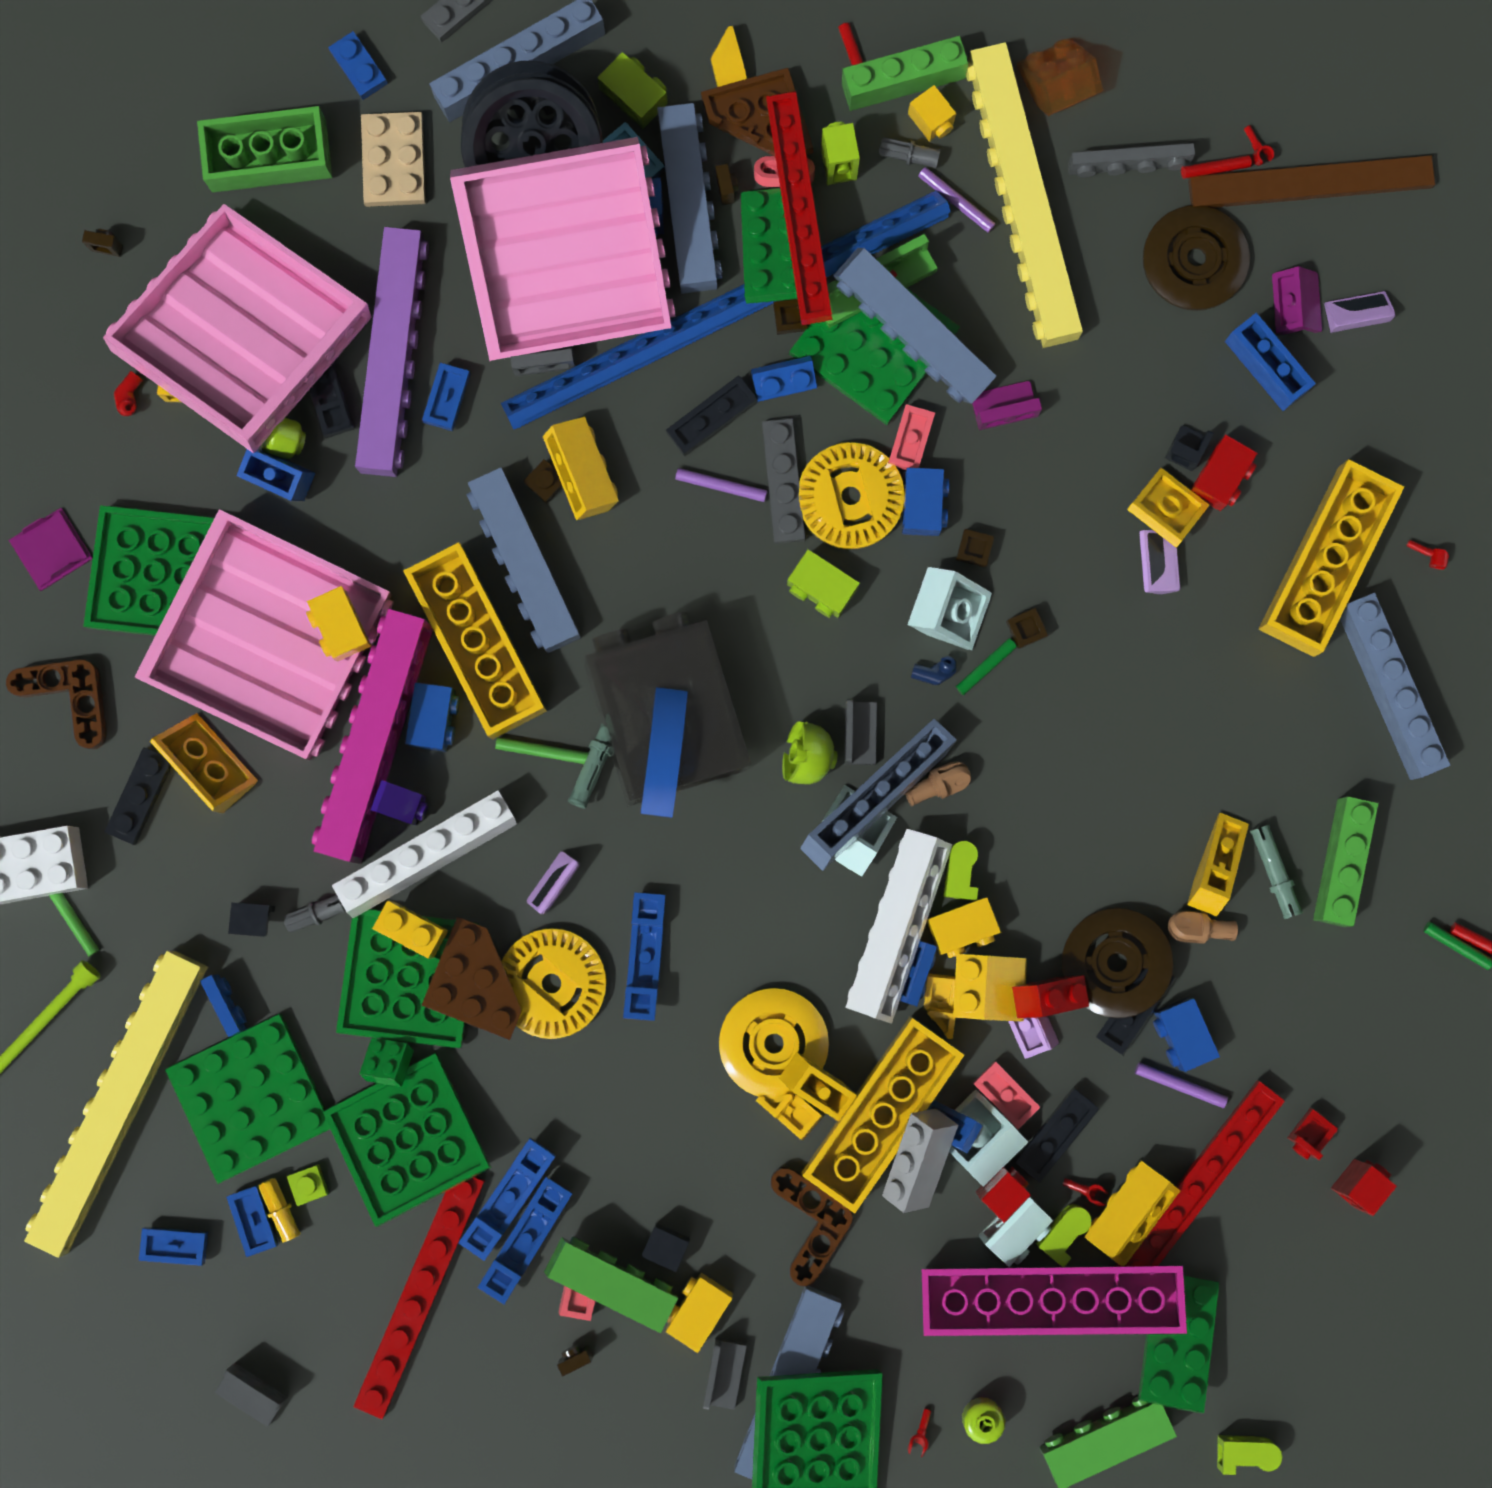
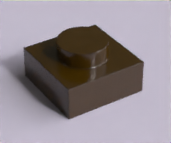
M728 164L715 166L722 205L734 203V192L739 191L736 174L729 173Z
M96 229V232L84 230L82 243L90 251L121 257L123 245L117 240L114 233L104 229Z
M798 299L773 302L777 335L807 330V325L801 324Z
M545 459L523 481L546 504L563 487L556 469Z
M964 529L956 560L986 568L994 536Z
M1036 608L1006 621L1018 650L1048 637Z
M579 1344L561 1353L563 1357L559 1359L557 1366L563 1377L591 1363L594 1356L589 1345L580 1349Z

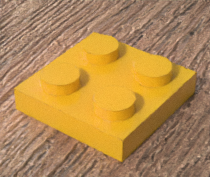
M1160 468L1127 510L1173 546L1177 547L1209 507V504L1163 468Z

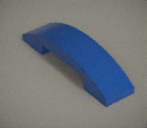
M656 687L640 814L673 817L688 691Z
M634 892L623 1019L655 1021L666 895Z
M530 1137L493 1194L459 1241V1244L485 1261L556 1155Z
M545 1177L477 1288L505 1304L573 1193Z

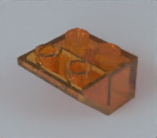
M1071 38L1059 40L1053 47L1042 52H1033L1026 59L1017 62L1018 69L1036 106L1048 116L1103 92L1096 58Z

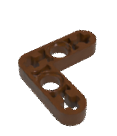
M74 660L18 668L8 674L6 678L7 689L11 694L18 697L27 698L69 692L76 742L83 748L93 750L100 748L105 743L107 732L100 673L95 664L86 660ZM82 667L90 671V675L85 677V684L89 688L93 687V691L82 690L78 692V688L84 689L83 680L77 678V673L82 672ZM57 670L61 677L59 684L55 687H48L45 682L47 673ZM22 676L28 680L37 679L38 685L34 683L26 684L22 691L21 688L16 687V682L21 681ZM86 696H91L95 702L94 709L89 713H83L79 707L81 699ZM82 718H96V722L90 721L91 730L97 732V736L92 738V743L90 740L84 739V734L89 733V725L86 722H81Z
M781 1167L772 1174L771 1187L773 1191L817 1221L790 1265L792 1280L797 1285L809 1286L818 1278L852 1223V1213L848 1208L789 1167ZM787 1174H790V1182L796 1187H799L800 1182L806 1184L799 1190L796 1200L791 1198L795 1191L789 1187H785L783 1190L778 1188L780 1183L777 1177L779 1175L785 1177ZM813 1190L820 1195L821 1201L817 1207L808 1208L803 1204L802 1198L807 1191ZM826 1199L832 1201L828 1207L833 1211L838 1212L840 1208L844 1210L843 1216L846 1219L844 1223L839 1221L836 1225L832 1224V1216L825 1211L823 1217L817 1215L824 1208ZM818 1235H824L830 1240L829 1249L823 1253L815 1251L812 1247V1241ZM808 1250L813 1257L821 1259V1262L817 1264L813 1260L809 1267L812 1275L810 1277L804 1275L801 1279L797 1277L798 1270L796 1266L798 1264L800 1266L806 1264L809 1257L803 1254Z

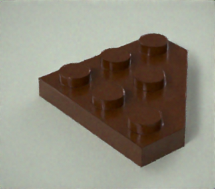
M784 68L702 91L701 98L710 125L775 156L766 97L795 92L789 69ZM798 101L806 155L813 153V145Z
M457 917L422 1006L510 1040L521 1015L522 1008L497 953L489 930L486 927Z

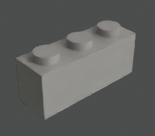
M937 1109L911 1113L882 1196L903 1213L929 1208L958 1124Z

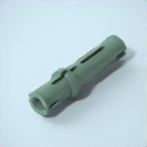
M608 716L603 717L595 740H591L589 744V754L570 798H568V802L582 809L587 808L588 801L607 757L611 756L614 751L612 746L622 724L618 720Z
M1270 825L1261 827L1265 840L1262 839L1259 829L1250 831L1272 885L1270 891L1276 895L1283 919L1292 917L1288 904L1291 905L1295 916L1302 914L1303 910H1301L1292 887L1295 886L1294 881L1289 880L1270 830Z

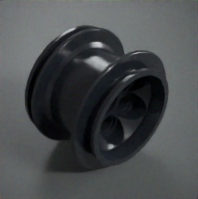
M533 60L517 61L495 69L485 76L474 88L463 112L461 154L465 168L603 143L597 110L587 90L570 73L546 62ZM512 105H520L525 110V113L520 118H512L507 111ZM544 106H551L556 110V114L551 119H543L539 115L540 109ZM503 132L509 137V140L504 145H496L491 138L495 133ZM560 134H566L571 138V142L566 147H559L554 142L555 138ZM529 136H536L541 141L535 144V149H529L523 144V142L529 140Z

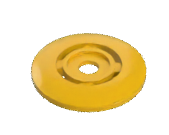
M849 442L830 446L814 456L805 467L799 480V503L803 521L809 530L823 542L843 549L865 548L886 537L900 519L905 496L903 480L897 467L888 464L890 458L869 445ZM842 468H859L858 472H843L835 478L830 476L833 472ZM848 487H854L860 493V500L854 505H848L842 500L841 494ZM868 514L872 516L870 520L853 526L843 524L844 521L860 520Z
M562 929L534 931L516 941L503 957V966L522 1008L516 1025L522 1031L539 1038H562L570 1036L586 1027L599 1012L606 994L607 983L604 965L596 950L579 935ZM538 955H542L543 960L532 967L527 979H522L523 972L528 963ZM548 974H555L561 980V987L555 993L546 992L542 986V981ZM577 988H581L582 992L578 1001L572 1008L561 1013V1007L573 998Z
M779 988L758 990L739 1000L726 1015L719 1037L721 1060L731 1079L743 1090L758 1097L771 1099L788 1094L795 1095L779 1079L799 1050V1038L794 1026L798 1023L804 1033L805 1049L804 1053L801 1054L802 1056L823 1069L828 1055L829 1039L827 1028L815 1006L803 996L793 991ZM745 1032L750 1034L749 1049L754 1058L752 1063L748 1062L743 1051ZM770 1034H778L783 1039V1048L777 1053L768 1052L764 1046V1041Z

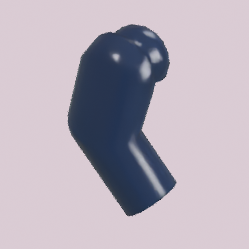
M950 656L941 658V661L931 668L915 663L911 678L932 685H940L953 677L956 672L957 663Z

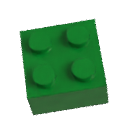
M371 1037L359 1074L368 1082L402 1087L414 1050L407 1043Z

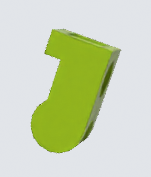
M960 841L952 846L947 861L943 897L971 901L977 900L978 888L970 887L972 866L977 861L978 851L971 842Z
M1078 1204L1067 1205L1049 1225L1051 1227L1050 1232L1041 1241L1035 1243L1063 1268L1071 1259L1065 1251L1078 1235L1085 1234L1091 1226L1090 1214Z
M1218 1435L1217 1468L1223 1475H1236V1466H1258L1263 1471H1274L1282 1462L1280 1449L1268 1438Z

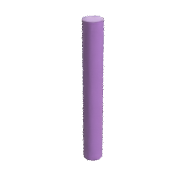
M924 167L919 173L918 177L987 233L994 228L995 222L927 167Z
M681 468L677 469L675 480L765 502L767 490Z
M1140 1062L1136 1066V1075L1221 1108H1225L1228 1097Z

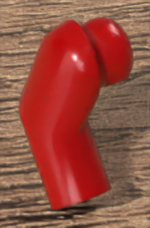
M132 371L128 373L114 391L116 409L121 415L127 417L133 415L136 411L137 405L134 391L143 381Z

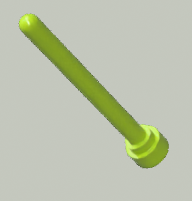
M81 960L72 970L74 974L71 976L72 980L0 1055V1074L81 988L92 987L101 977L100 973L91 964Z

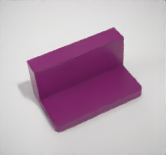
M1300 266L1273 273L1276 333L1285 335L1301 330L1313 333L1322 332L1318 273Z
M1029 381L983 391L972 403L979 431L1039 416L1042 410L1039 398L1034 399Z

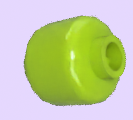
M285 417L273 429L270 436L261 445V448L265 453L288 460L294 455L301 453L306 434L302 431L299 422Z
M979 1397L971 1400L965 1406L962 1413V1423L967 1435L973 1441L980 1444H990L1002 1436L1005 1429V1417L995 1401Z

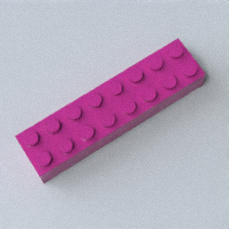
M388 609L386 616L382 615L379 620L377 633L380 634L377 646L373 645L369 652L368 663L371 666L368 676L363 675L358 692L362 694L358 706L354 705L349 718V723L352 724L349 736H344L340 746V753L343 754L340 766L336 765L331 775L330 782L334 786L331 795L326 796L322 804L321 814H324L321 827L317 826L313 833L312 844L315 845L314 852L352 863H362L377 812L371 810L381 780L387 782L413 697L414 685L418 681L433 632L432 626L425 619Z
M1183 1266L922 1269L924 1336L1187 1334Z

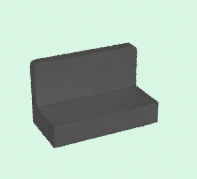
M573 346L510 357L515 377L569 370L575 367Z
M852 699L846 700L844 765H876L877 702H853Z
M715 1338L703 1409L709 1410L710 1405L735 1410L747 1343Z
M236 1363L226 1369L223 1374V1380L214 1392L266 1427L272 1423L288 1398Z

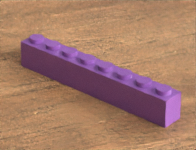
M384 227L355 463L356 469L361 474L397 477L398 468L402 469L404 464V451L400 450L401 439H406L408 422L404 420L405 408L409 409L411 405V390H407L408 381L413 379L415 372V362L411 360L412 349H417L418 331L415 330L416 319L421 318L422 302L418 301L419 289L423 290L425 287V271H422L423 260L428 259L429 243L425 241L421 230Z

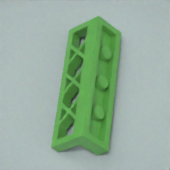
M925 234L876 259L889 272L894 270L897 273L895 278L905 288L936 273L938 269L927 250L929 241ZM838 280L827 284L833 319L825 321L829 328L861 312L858 308L861 303L853 295L848 298L836 287L839 282Z

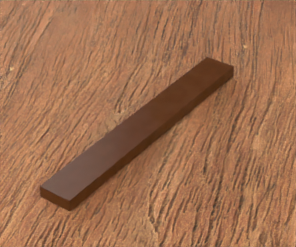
M1432 155L1205 175L1191 177L1188 183L1191 206L1217 208L1431 189L1435 186Z

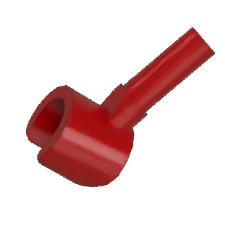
M1251 125L1245 127L1244 131L1254 150L1252 162L1258 166L1263 164L1260 152L1265 153L1267 160L1271 161L1274 158V150L1270 146H1262Z
M1409 540L1407 547L1431 557L1429 567L1438 570H1444L1447 567L1449 554L1446 550L1427 548Z
M1066 1178L1063 1182V1186L1087 1196L1091 1203L1097 1206L1105 1205L1095 1200V1194L1098 1191L1109 1194L1100 1185L1095 1184L1089 1187Z
M923 1410L919 1429H917L916 1435L911 1437L907 1449L910 1454L914 1443L921 1444L923 1447L921 1458L925 1456L928 1449L926 1430L931 1415L930 1410Z

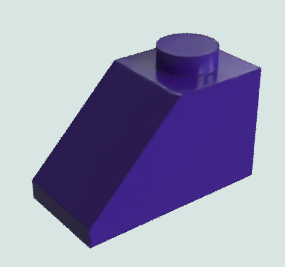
M381 780L371 810L416 826L418 820L423 821L428 809V803H425L426 796Z

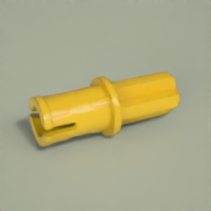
M272 1178L262 1182L259 1185V1190L269 1210L267 1216L268 1218L272 1217L282 1243L299 1236L301 1232L298 1230L289 1209L292 1205L291 1203L287 1204L277 1180Z

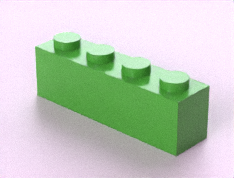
M956 36L845 67L842 70L841 84L849 110L853 111L928 90L933 85L938 87L966 78L969 63L961 38Z
M1348 796L1337 799L1313 920L1341 927H1354L1379 803Z
M572 1236L570 1241L561 1237L544 1270L548 1278L659 1333L662 1332L678 1300V1297L671 1292L672 1285L658 1278L655 1279L654 1283L643 1278L645 1272L633 1265L628 1264L625 1269L615 1264L617 1258L605 1251L600 1250L597 1255L587 1250L589 1244L577 1237Z
M1137 1396L1132 1400V1405L1123 1409L1120 1407L1111 1408L1103 1413V1418L1095 1422H1091V1420L1083 1421L1074 1427L1075 1431L1064 1436L1061 1433L1050 1436L1045 1440V1444L1040 1446V1449L1058 1488H1067L1177 1436L1164 1407L1138 1401Z

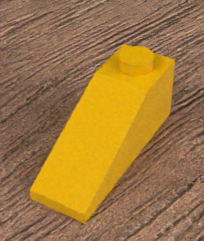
M1223 813L1218 814L1192 884L1187 903L1188 906L1217 916L1230 900L1249 826L1248 823Z

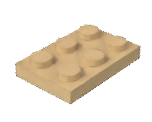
M422 112L361 114L363 197L365 206L426 204Z

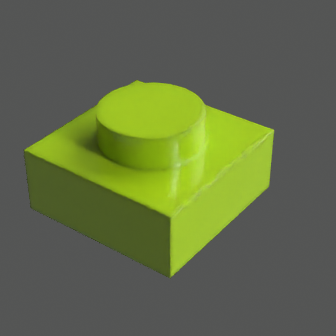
M319 1164L287 1176L297 1206L329 1194Z

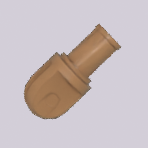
M962 762L947 763L931 770L928 778L916 783L905 793V796L911 807L934 796L941 799L947 798L962 791L969 785L971 772Z
M1177 912L1170 918L1167 927L1169 934L1175 940L1186 943L1204 944L1209 938L1234 941L1238 935V924L1236 921L1212 920L1204 912Z

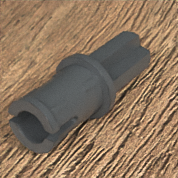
M885 137L881 140L879 154L907 161L906 165L912 162L936 169L941 149L916 145L913 140H911V143Z
M336 894L318 903L314 901L309 902L308 907L285 915L284 924L288 932H295L313 924L321 925L323 920L340 913H345L346 910Z

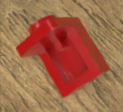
M1310 1108L1287 1138L1295 1144L1292 1149L1304 1159L1308 1160L1311 1156L1320 1161L1323 1157L1320 1152L1338 1128L1317 1111Z

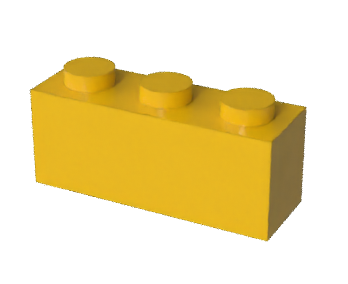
M581 417L552 425L542 437L576 521L608 512L619 501L618 491L615 484L609 478L605 458L598 451L594 431L588 426L586 418Z
M1141 1161L1138 1166L1133 1167L1129 1171L1126 1182L1120 1190L1111 1195L1107 1202V1207L1102 1214L1091 1222L1085 1238L1116 1263L1124 1267L1174 1201L1180 1190Z

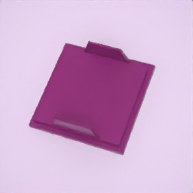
M59 508L45 518L37 519L23 528L21 533L9 540L40 591L48 588L93 559L62 508Z

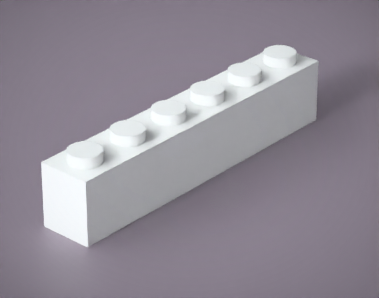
M496 791L333 884L332 887L346 912L352 918H355L512 828L517 823L500 792Z
M906 829L905 835L899 844V852L894 867L889 873V881L884 896L879 902V911L874 925L870 929L864 955L859 961L854 984L849 990L845 1008L892 1024L952 844L937 837Z

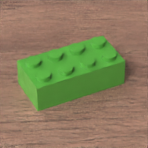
M319 106L197 121L203 180L212 193L332 178L327 124Z

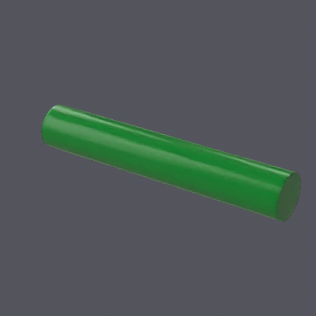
M1008 638L955 686L958 692L964 696L1016 649V644Z
M1430 921L1425 925L1424 933L1484 969L1489 970L1492 967V958Z

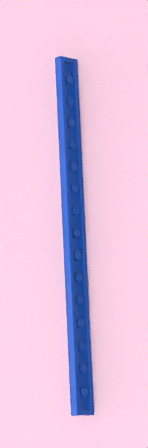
M934 191L821 246L826 277L835 274L857 248H865L873 255L886 249V247L889 248V246L896 244V242L899 243V241L923 231L927 227L933 226L937 222L944 221L949 217L948 213L951 212L948 201L937 191ZM743 284L670 320L671 328L643 333L502 402L501 405L513 429L521 428L522 425L525 426V424L532 422V420L535 421V419L543 415L545 416L549 412L563 407V405L566 406V404L573 402V400L576 401V399L590 394V392L597 390V388L600 389L604 385L607 386V384L614 382V380L620 379L628 375V373L631 374V372L638 370V368L641 369V367L651 364L655 360L669 355V353L672 354V352L679 350V348L682 349V347L692 344L696 340L720 330V328L723 329V327L730 325V323L733 324V322L743 319L747 315L750 316V314L776 301L746 304Z

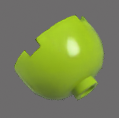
M798 721L795 723L787 738V742L792 743L789 755L785 752L783 754V778L795 784L808 785L817 783L828 774L830 769H834L837 763V751H834L833 741L828 732L822 727L808 722Z

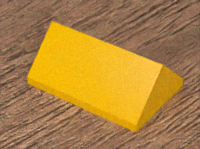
M198 713L158 734L150 741L214 812L224 813L258 782Z

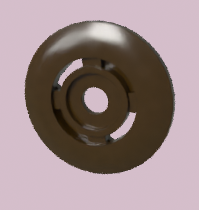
M1185 206L1167 213L1153 226L1145 241L1142 259L1146 278L1154 291L1162 299L1178 308L1199 311L1215 308L1231 299L1237 293L1248 273L1250 253L1242 230L1229 216L1207 206ZM1201 229L1207 231L1210 235L1202 233ZM1216 240H1218L1224 248H1220ZM1193 249L1201 250L1205 255L1204 264L1201 266L1190 264L1187 258L1189 251ZM1174 266V269L1178 273V275H1180L1185 280L1192 281V284H1188L1180 280L1172 272L1170 267Z
M1106 909L1086 917L1070 933L1063 949L1062 971L1064 977L1084 975L1089 1007L1085 1008L1104 1017L1127 1018L1147 1011L1165 994L1173 974V955L1167 937L1158 925L1147 916L1129 909ZM1108 934L1109 938L1102 941L1095 948L1092 957H1087L1089 948L1101 936ZM1118 953L1125 956L1127 966L1123 971L1113 972L1109 969L1108 959L1111 955ZM1142 969H1147L1144 980L1136 988L1126 992L1125 987L1133 984L1139 978Z

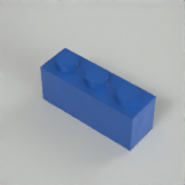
M1257 313L1232 331L1224 341L1282 411H1285L1316 384Z

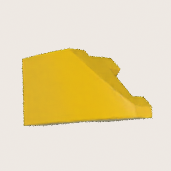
M733 25L728 26L710 59L717 87L747 79Z
M928 973L924 1007L927 1010V1014L942 1029L948 1039H953L955 1018L953 1017L955 976Z
M788 1094L771 1099L765 1097H758L756 1099V1102L801 1140H804L823 1118L818 1111L798 1095Z

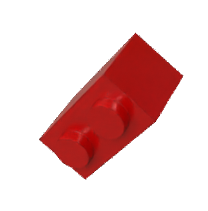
M1225 434L1216 445L1190 490L1219 511L1224 509L1227 504L1232 507L1241 493V490L1237 488L1242 479L1248 480L1257 464L1253 463V460L1258 453Z
M1084 975L1055 977L1012 987L1017 1018L1046 1017L1089 1007Z
M1353 1159L1331 1189L1355 1209L1374 1216L1397 1186L1389 1180L1392 1174L1378 1163L1373 1164L1369 1160L1362 1162Z
M1003 1167L984 1187L981 1185L976 1191L981 1201L1004 1223L1031 1196L1026 1189L1029 1183L1013 1167L1008 1171Z

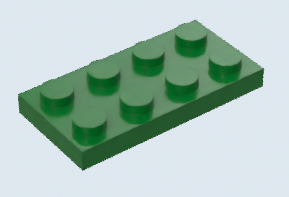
M780 188L741 192L746 304L798 299Z
M1183 1275L1187 1334H1146L1138 1401L1202 1414L1205 1411L1219 1283Z

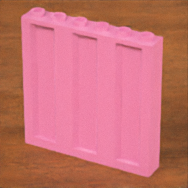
M638 137L450 170L451 185L490 361L671 328L670 318L676 316L673 299H666L665 288L670 287L668 270H661L659 259L665 257L662 238L656 239L654 228L660 227L657 208L651 209L649 197L655 196L652 177L645 178L644 166L649 165L646 145L640 146Z
M223 204L218 211L211 213L198 233H194L188 239L187 245L182 251L169 260L163 272L149 282L144 293L128 305L125 314L108 327L103 338L111 352L249 451L255 453L270 436L273 429L283 421L372 317L366 302Z
M219 509L135 678L310 761L312 755L315 757L319 755L325 742L321 737L326 727L329 729L333 727L339 714L335 709L340 700L345 701L352 688V684L348 682L353 672H360L366 657L362 655L364 650L339 662L335 661L332 656L326 657L319 643V640L323 638L319 627L314 629L306 615V611L310 610L307 601L342 586L347 591L372 646L379 634L377 633L376 626L381 616H386L388 609H391L394 601L390 600L392 594L390 591Z

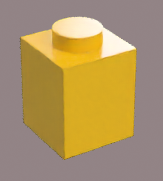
M933 85L910 102L908 115L930 142L937 136L941 139L952 131L956 112L936 86Z

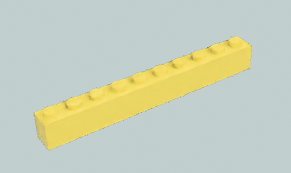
M1006 42L971 50L966 78L968 82H973L975 90L972 92L973 105L975 110L980 109L982 120L979 122L983 139L987 138L990 148L987 149V157L990 167L995 166L998 176L995 177V188L998 196L1003 195L1005 206L1002 207L1005 224H1010L1013 235H1010V244L1013 253H1018L1020 264L1017 265L1020 281L1026 282L1028 290L1025 293L1027 308L1029 311L1033 310L1036 321L1033 322V331L1036 340L1041 339L1043 348L1078 340L1083 330Z
M166 951L165 955L161 954L158 957L153 971L156 973L151 983L148 982L140 993L139 1000H142L137 1012L133 1011L126 1022L125 1028L128 1030L123 1041L119 1040L112 1050L111 1057L114 1059L109 1069L106 1068L97 1081V1086L100 1088L95 1098L91 1097L84 1107L83 1115H85L81 1126H77L69 1138L68 1143L71 1144L67 1155H63L56 1164L54 1172L57 1175L52 1185L49 1184L41 1195L40 1202L43 1204L38 1214L35 1213L30 1218L26 1226L28 1234L24 1242L57 1258L69 1253L208 966L176 951Z

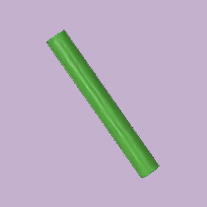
M497 737L495 745L497 750L584 764L589 752Z
M64 894L49 895L88 957L100 951Z

